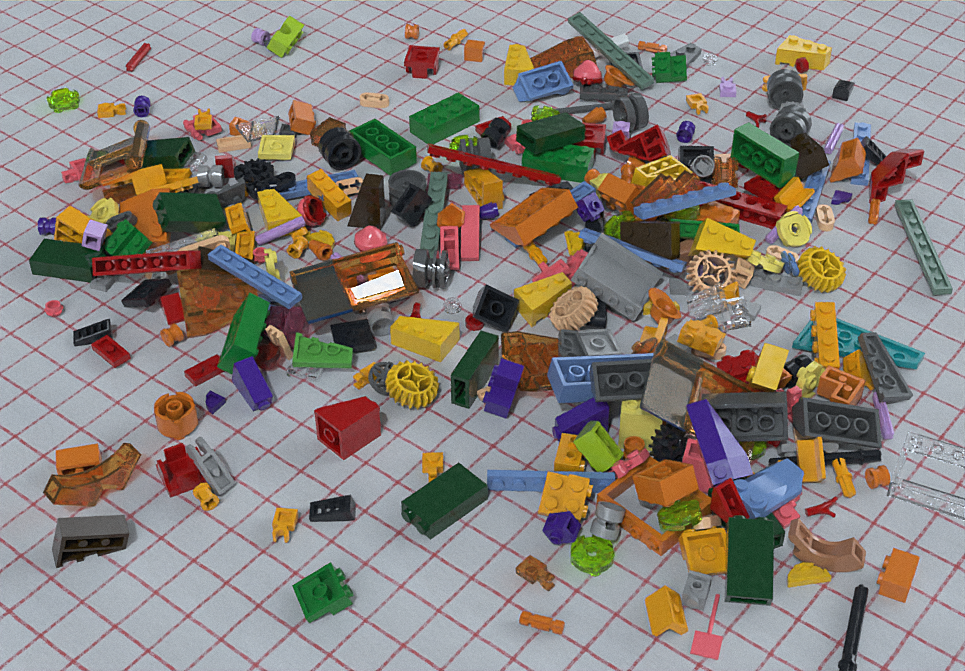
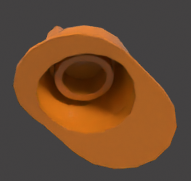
M611 65L605 66L607 71L604 75V81L607 85L622 87L624 84L635 85L616 67Z
M650 288L648 290V295L652 301L650 315L657 324H659L661 317L668 318V325L674 319L682 317L665 292L657 288Z

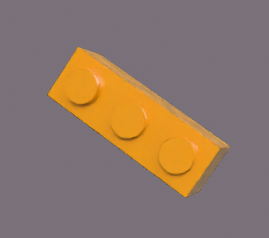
M322 169L307 175V190L313 196L322 200L323 207L336 221L351 215V199Z

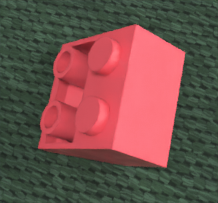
M688 438L682 463L693 464L699 490L708 494L709 488L712 487L697 440Z

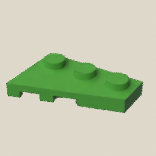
M296 332L292 360L293 367L352 368L353 348L332 342L327 344L320 342L318 338L303 337V334Z

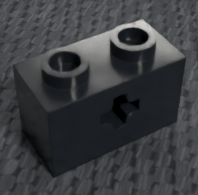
M410 183L390 212L403 223L414 227L432 201V198L421 188Z

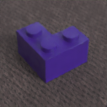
M502 358L499 366L494 365L488 384L491 390L490 392H485L482 401L486 403L485 412L507 418L524 368L523 365Z

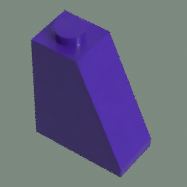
M253 356L234 363L231 380L252 411L267 409L272 404L273 395Z
M593 397L555 418V426L552 427L554 438L560 442L562 433L579 435L590 421H599L608 432V403L596 402Z

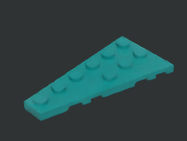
M836 318L839 356L845 357L858 349L862 351L858 337L861 333H869L871 331ZM809 321L793 341L792 348L812 351L814 337H811V326L813 321ZM878 334L896 366L910 369L918 368L924 359V352Z

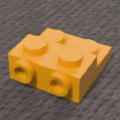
M690 319L681 328L677 342L714 356L724 341L726 334L717 328H710L703 325L700 321Z
M548 471L538 514L548 516L550 513L570 511L580 523L581 518H586L588 505H584L586 497L590 498L593 485L589 484L590 479L572 474L567 476Z
M712 526V528H706L702 531H696L695 529L683 531L678 540L683 560H686L688 573L689 570L710 576L725 574V528Z

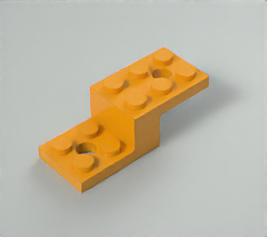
M162 164L101 180L103 186L110 185V188L133 182L136 195L151 189L170 188L171 193H177L191 189L193 184L199 183L196 176L168 184Z

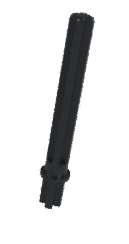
M858 449L857 451L827 453L824 454L825 466H832L833 460L838 459L839 464H841L839 458H843L846 464L863 465L869 462H881L882 454L879 449L863 451ZM797 456L770 458L768 465L770 466L777 463L778 460L787 458L797 465Z
M863 584L855 587L842 659L838 662L839 671H856L858 667L856 658L869 589L864 587Z

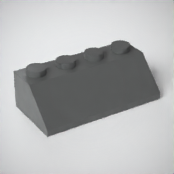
M652 359L592 362L589 374L591 391L595 401L641 400Z
M786 391L702 394L701 400L707 399L738 442L788 440Z
M804 397L792 407L793 426L805 438L815 439L816 437H822V440L877 449L882 448L879 409Z

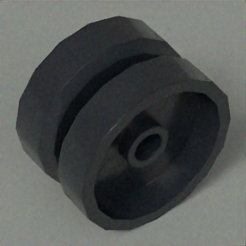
M335 127L325 132L320 138L318 144L319 152L331 168L343 171L351 168L359 160L361 146L347 129Z

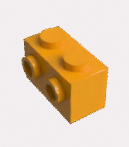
M562 433L554 461V471H585V456L578 451L573 443L578 435Z

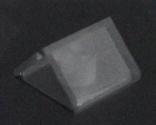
M274 116L236 124L235 126L247 142L261 140L262 135H276L280 117Z

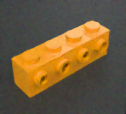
M815 302L814 310H810V321H813L811 337H814L812 353H815L816 357L813 361L823 365L822 368L824 369L828 365L840 369L835 302Z

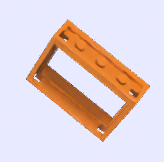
M649 456L643 463L630 469L626 475L612 482L597 494L596 508L599 501L621 506L614 499L634 484L632 476L655 465L658 461ZM697 489L689 497L679 499L693 510L664 534H660L626 508H624L626 511L623 521L618 523V525L630 533L633 538L644 543L650 550L652 549L662 556L679 542L678 538L683 531L693 529L692 518L712 515V510L710 509L711 497Z

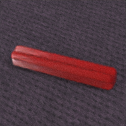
M143 43L125 65L127 71L132 72L151 50L149 43Z

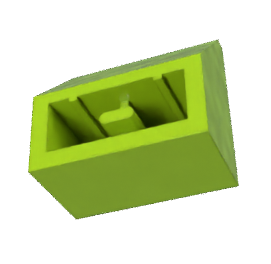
M599 421L588 422L573 441L578 451L585 456L590 466L597 472H604L611 468L624 455L623 451Z

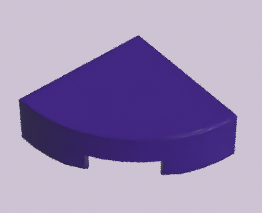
M835 190L831 204L840 205L841 202L847 203L852 199L853 193Z
M210 390L206 394V408L211 414H214L226 403L225 397Z

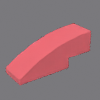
M458 226L440 227L441 253L442 250L448 251L450 270H459Z

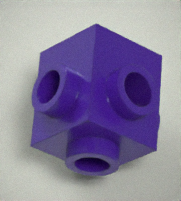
M595 191L576 202L578 206L576 210L583 222L589 219L591 222L601 217L599 213L605 210Z
M570 511L550 513L542 531L553 544L573 543L576 540L581 524Z

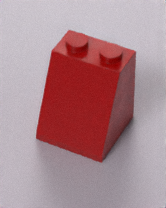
M364 396L315 409L317 439L341 459H347L381 436L380 408L378 404Z

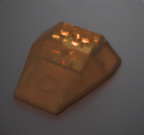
M583 36L567 39L530 58L534 69L562 61L570 78L573 76L574 69L585 60H591L597 65L594 51Z
M200 268L177 271L187 338L206 336L230 325L233 315L249 292L258 296L257 289L229 272Z
M520 331L502 332V359L524 366L517 386L519 390L531 392L553 390L547 373L551 359L558 357V338Z

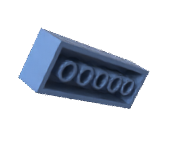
M654 353L555 357L551 359L547 377L558 403L585 402L594 397L591 391L589 374L592 362L652 359Z

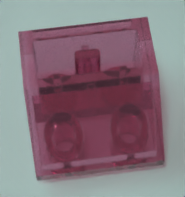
M285 306L270 307V314L267 318L265 329L272 325L283 332L290 348L294 349L296 332L303 334V337L307 338L310 327L304 316L303 309L301 307L288 309Z

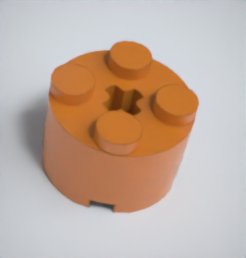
M176 392V395L169 396L168 393L156 400L154 415L157 429L162 435L174 438L175 440H182L198 425L195 403L189 394Z

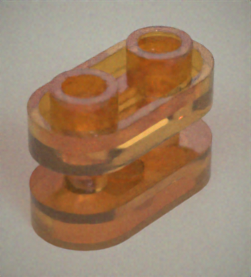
M714 157L712 184L718 186L719 183H729L734 188H738V178H735V172L738 171V161H735V157H727L726 162H722L721 157ZM722 169H726V179H722Z

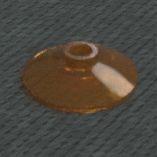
M652 337L643 342H635L631 347L633 350L631 354L651 353L658 342L657 338Z

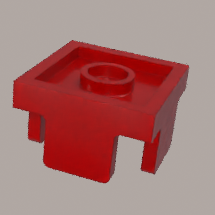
M409 45L404 59L406 72L409 73L412 68L413 78L427 79L429 68L433 69V75H436L439 68L440 47Z
M583 123L586 128L585 139L572 145L601 148L600 154H604L606 124Z
M183 443L164 449V462L161 459L157 460V472L170 498L193 490L200 483H207L194 464V460L186 453ZM195 447L198 453L201 455L198 447Z

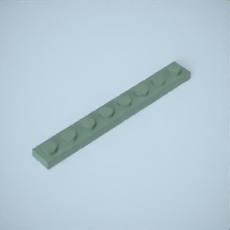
M581 12L568 18V23L641 90L654 83V78Z
M431 172L428 195L432 198V201L425 209L420 249L429 250L430 258H433L435 250L439 249L440 228L437 226L438 213L444 209L448 172Z
M913 199L895 200L894 206L933 295L952 294V285Z

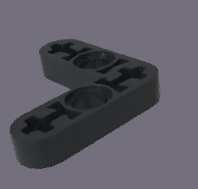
M237 165L234 168V178L238 182V179L243 177L245 191L255 200H258L257 192L275 189L279 193L296 185V175L293 172H284L260 181L246 165Z

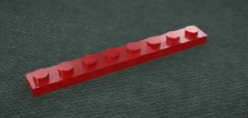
M429 143L427 146V153H430V156L434 158L442 156L451 162L459 160L463 161V164L467 166L475 164L484 170L492 168L496 169L497 173L505 174L508 172L517 178L525 176L529 177L528 180L534 182L542 180L545 181V184L551 186L559 184L561 181V177L558 174Z

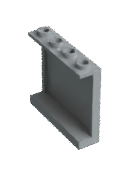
M601 233L571 281L578 286L587 287L598 299L634 321L649 297L648 290L655 287L664 272Z

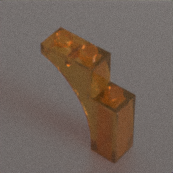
M684 170L675 180L670 175L665 176L660 173L630 203L633 207H638L642 203H653L658 199L672 198L673 195H684L689 191L703 190L705 186L699 183L700 178L694 172L689 173Z
M123 443L109 458L88 470L68 475L51 474L43 494L53 505L95 507L104 489L124 490L142 454L131 443Z

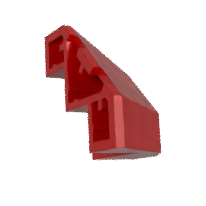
M658 124L629 139L622 130L607 136L609 146L613 152L649 162L671 155L666 136Z
M900 149L890 152L871 172L869 203H871L872 199H879L880 202L886 201L888 187L902 184L906 169L921 166L924 150Z

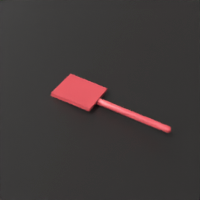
M719 594L715 595L707 633L695 630L690 654L715 660L719 658L723 636L712 634L720 598Z

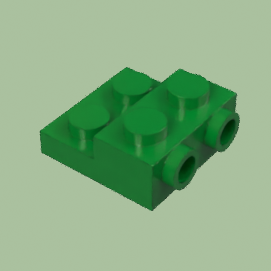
M670 52L655 53V57H652V66H655L652 68V77H656V83L687 81L686 55L670 56Z
M125 219L117 224L116 230L112 235L105 238L103 247L112 256L143 254L153 242L134 224Z
M331 562L292 585L303 614L309 623L329 611L334 616L353 604L351 597L354 594L348 584L344 585L343 581L347 579L340 567L336 568Z

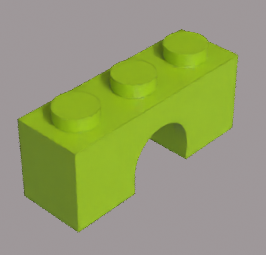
M289 15L280 30H277L271 38L267 49L281 58L285 53L289 54L292 46L294 47L298 39L303 35L302 29L304 24Z

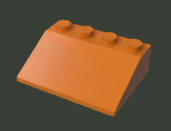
M542 187L489 225L514 244L528 246L533 243V239L544 235L547 229L558 225L561 219L571 216L578 206L569 189Z
M170 188L151 189L120 202L119 213L131 211L137 217L135 226L153 242L143 254L170 252L171 232L162 231L161 225L158 223L156 211L153 209V201L159 192H170Z

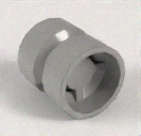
M700 155L694 159L690 166V170L694 172L693 178L700 181L712 174L714 162L709 156Z
M208 165L198 166L197 179L199 188H209L210 185H213V187H223V165H213L212 168Z
M385 301L371 303L366 309L371 332L380 337L390 334V327L394 320L389 304Z
M599 501L595 511L597 518L593 519L590 532L603 539L617 540L620 532L618 523L623 521L626 510L617 504Z

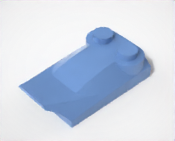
M558 61L519 73L513 90L518 101L521 102L557 93L565 95L570 89H573L574 85L562 61Z
M787 458L760 470L745 480H734L733 482L750 516L749 519L766 517L800 495L804 471Z

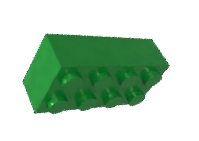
M459 92L410 115V133L426 144L434 145L480 122V108L478 104Z
M375 118L349 130L361 146V155L390 176L417 163L416 146Z
M748 122L734 129L730 157L778 188H782L795 177L799 152Z
M570 144L538 154H534L525 148L521 166L558 174L561 180L582 183L585 181L586 173L593 168L595 148Z
M249 292L233 315L217 365L218 368L232 374L234 363L251 356L254 359L259 352L256 348L260 345L263 338L260 335L266 327L264 321L267 320L270 314L268 310L270 302Z

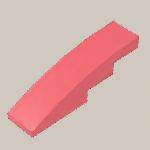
M462 205L465 217L464 224L461 226V261H479L480 205Z

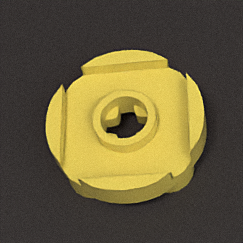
M102 198L91 207L92 213L90 216H87L97 222L106 224L111 217L120 214L118 212L119 205L112 198L108 200Z
M797 211L784 214L776 222L778 236L786 247H800L809 241L810 234H812V226L809 219L805 215L798 214L799 212ZM792 225L794 228H797L796 233L792 231Z
M271 248L264 249V253H268L267 256H264L267 273L280 280L278 268L275 269L274 263H278L276 252L272 251Z
M754 249L751 256L747 259L748 262L756 266L760 265L763 269L774 273H781L785 264L777 260L773 255L766 253L763 256L761 252Z
M813 361L806 368L801 367L799 369L796 385L802 390V397L800 399L803 397L812 398L816 394L813 390L816 386L818 387L820 376L825 371L822 368L823 365Z

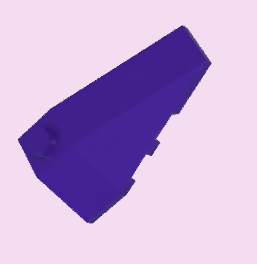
M707 399L686 405L711 487L717 486L728 478H732L734 481L753 475L746 452Z

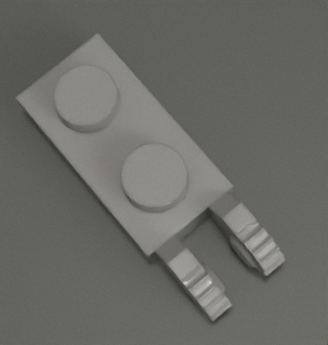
M754 269L750 284L764 290L799 296L801 295L803 279L766 273L762 269Z
M199 436L195 442L200 451L204 453L202 456L191 444L187 445L185 449L189 457L194 460V464L215 495L220 496L236 483L215 451Z
M822 441L824 454L838 451L839 443ZM795 443L779 445L777 447V454H784V457L797 456Z

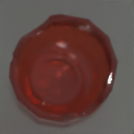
M273 342L256 348L259 352L254 360L259 369L271 370L281 362L282 354L279 345L276 346Z

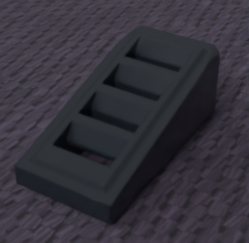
M839 79L833 89L832 98L848 101L855 82Z
M866 136L861 141L866 152L865 158L878 165L886 157L869 137Z
M110 319L73 331L74 346L92 344L106 335L113 339Z
M351 494L310 502V522L355 520L356 504Z

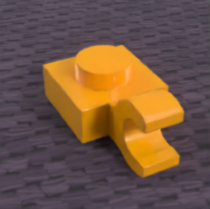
M375 362L361 369L360 373H356L353 376V379L357 381L353 386L358 390L369 383L368 374L372 366L376 364ZM373 373L372 376L375 381L377 377Z
M443 452L422 453V473H428L429 482L437 477V473H443Z

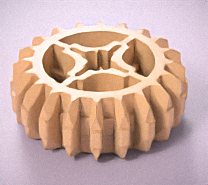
M707 250L705 254L700 252L699 256L695 255L693 261L689 262L688 265L690 267L686 269V272L689 274H687L686 279L691 280L688 286L694 285L693 292L699 291L698 296L705 294V299H708L710 295L712 299H716L717 295L720 297V290L736 281V277L733 276L736 274V270L732 269L734 263H728L730 257L724 259V253H721L719 256L717 255V250L713 254H711L710 250ZM702 264L703 273L701 276H698V266ZM724 273L725 280L724 284L721 285L719 276Z
M575 286L572 290L568 289L566 293L558 297V300L553 303L554 306L550 309L549 316L557 330H579L580 327H585V324L590 322L591 317L595 316L594 312L598 310L597 298L587 287L579 286L577 288Z

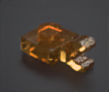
M531 555L515 568L516 574L531 584L538 581L547 591L555 587V584L552 583L555 576L547 572V565Z

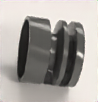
M489 137L477 138L476 146H473L472 139H468V146H466L465 139H460L458 151L491 158ZM459 161L462 174H464V171H467V165H464L463 161ZM473 164V166H469L470 170L475 169V166H478L479 168V165Z
M416 249L413 259V287L426 288L428 281L431 280L432 287L437 288L439 280L440 289H445L450 274L448 251L442 250L441 258H439V251L435 250L433 258H430L428 249Z

